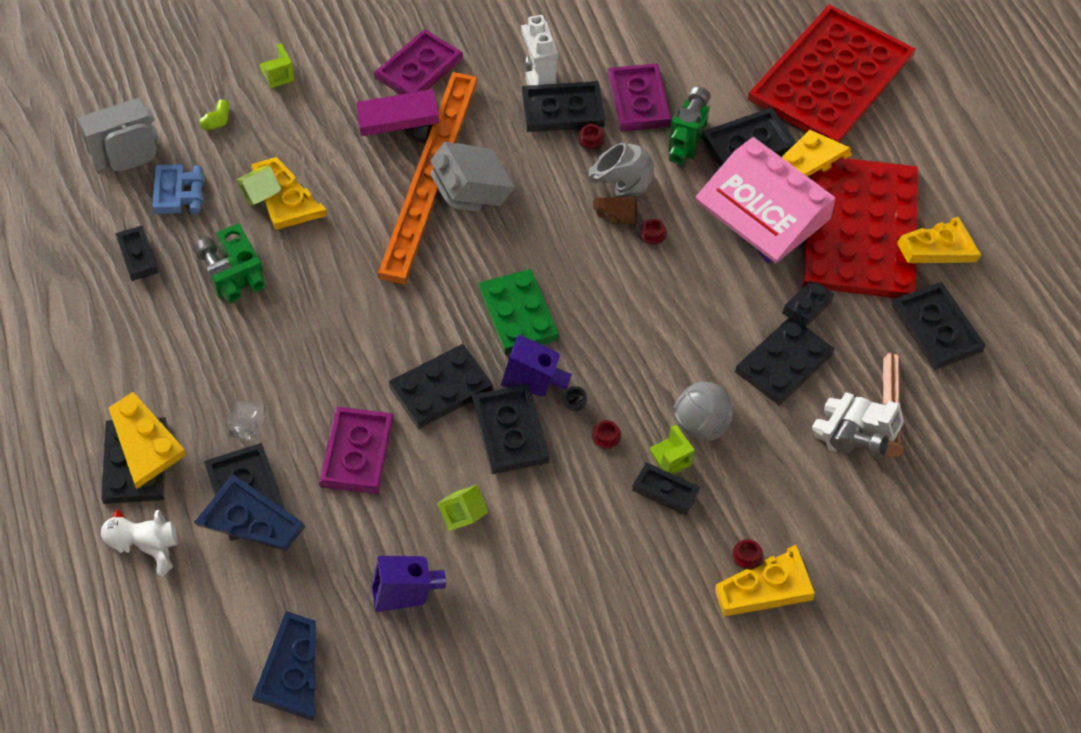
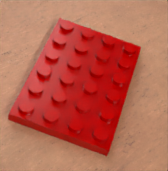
M829 4L748 93L747 100L765 110L772 107L778 117L805 132L811 130L840 143L911 60L916 48Z
M839 158L832 162L831 168L826 171L818 170L811 174L810 179L836 199L831 219L806 239L803 287L812 281L823 285L830 291L899 298L915 292L916 263H908L897 242L901 235L917 230L918 166Z

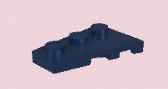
M234 474L231 475L194 521L199 527L284 551L288 550L306 527L303 522Z
M285 611L254 691L252 701L314 721L315 620Z

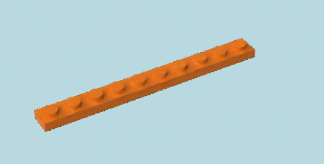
M455 72L451 74L438 109L440 123L432 125L378 271L380 280L406 285L439 192L431 176L434 166L430 160L444 142H457L477 86V77Z

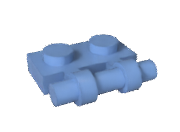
M183 164L156 165L152 206L154 214L182 213V205H189L191 214H199L201 206L204 204L202 187L205 186V176L203 175V168L201 166H194L192 172L184 173ZM183 186H190L191 191H183Z

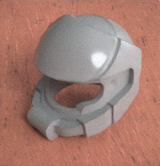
M624 142L612 146L599 156V160L594 166L589 168V181L591 183L616 182L614 192L617 196L637 197L645 193L654 175V164L651 156L640 146L625 144Z
M701 381L690 385L681 393L673 407L675 419L679 427L686 434L696 439L715 440L727 432L732 425L733 413L731 409L734 405L731 403L730 396L725 388L713 382Z

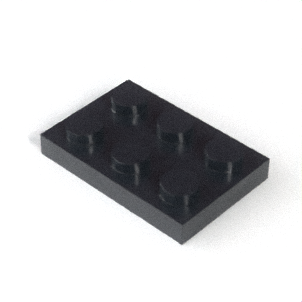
M599 81L522 86V100L527 132L581 129L588 124L605 127Z
M772 107L702 132L703 141L720 167L735 150L752 137L779 156L784 155L796 144V141Z
M942 282L893 300V309L934 370L984 351L985 343Z
M788 318L736 366L735 373L780 406L833 355L835 348L807 327L805 328Z
M461 344L390 380L389 388L416 427L420 429L472 402V395L493 391V384L465 345Z
M529 384L472 395V402L491 474L550 463L549 452Z
M166 417L157 418L167 429ZM113 420L106 421L101 491L103 504L164 500L165 470L136 489Z
M262 443L204 461L215 495L231 475L234 474L285 510ZM228 535L230 541L239 539L238 537Z

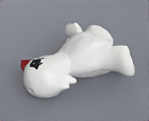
M117 509L113 513L112 518L104 522L101 527V538L106 545L116 549L119 553H122L124 550L129 553L130 546L136 545L141 551L154 557L157 562V575L163 577L173 568L169 559L168 547L178 545L177 532L172 521L166 522L161 511H155L154 520L137 524L126 519L120 510Z

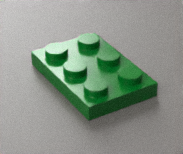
M532 269L478 283L479 292L505 355L512 352L518 334L541 345L559 340V333Z

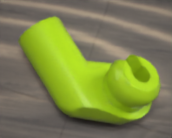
M226 100L217 101L216 111L207 113L204 117L200 118V127L208 131L225 126L228 121L230 103Z

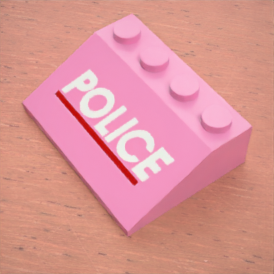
M754 137L733 152L695 197V201L774 263H778L831 219L836 199Z

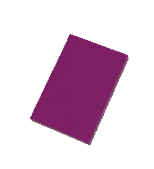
M424 29L374 72V77L400 95L428 90L463 59V52Z
M658 63L608 68L607 75L620 132L671 127V114Z
M433 89L356 102L361 136L440 123Z
M336 407L319 486L322 488L379 494L394 422V413Z

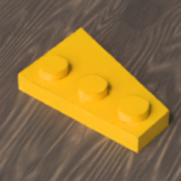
M809 130L781 158L808 177L818 170L826 171L831 168L832 162L839 158L845 160L852 156L850 147Z
M277 157L251 164L252 171L264 165L271 166L282 190L263 200L274 230L327 216L326 208L312 198L310 191L307 188L304 189L296 181V177Z
M959 217L952 218L946 224L943 222L937 223L928 230L922 228L901 235L897 242L908 263H977L981 256Z
M134 392L109 407L136 489L186 456L185 449Z
M796 544L787 548L786 553L776 558L772 556L764 560V564L752 570L746 569L716 584L715 593L723 617L813 601L815 595Z

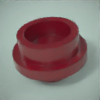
M588 124L579 132L578 142L587 149L599 148L604 143V133L599 126Z
M652 218L646 220L641 225L639 234L644 242L655 245L662 243L666 239L667 229L662 221Z
M603 420L593 428L592 440L600 448H613L621 440L620 428L613 421Z
M745 539L734 546L732 558L737 566L743 569H754L761 564L763 551L756 541Z

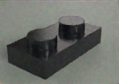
M143 226L115 233L131 281L159 273Z
M810 281L785 304L782 314L806 328L832 302L835 293L829 291L821 284Z
M647 462L632 488V491L686 516L700 490V486Z

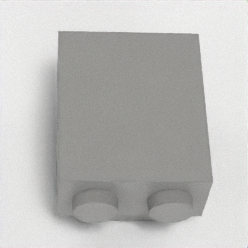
M140 97L78 117L86 149L96 171L108 167L118 172L148 163L155 157L157 151L155 140L159 139L154 124H151V122H154L152 111L149 106L144 107Z
M444 142L430 160L434 166L431 176L445 201L453 208L479 211L484 204L501 206L515 189L511 179L491 148Z

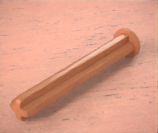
M892 352L887 353L883 358V405H886L888 401L900 404V356ZM901 429L894 442L889 441L886 457H898L903 454Z

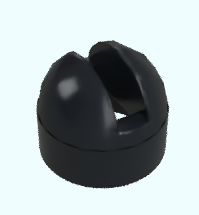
M432 125L414 127L412 135L416 141L426 143Z
M572 386L565 391L563 400L568 409L580 411L587 404V395L583 388ZM581 396L583 397V398H582L580 401H578L576 404L571 405V404H573L574 402H576Z

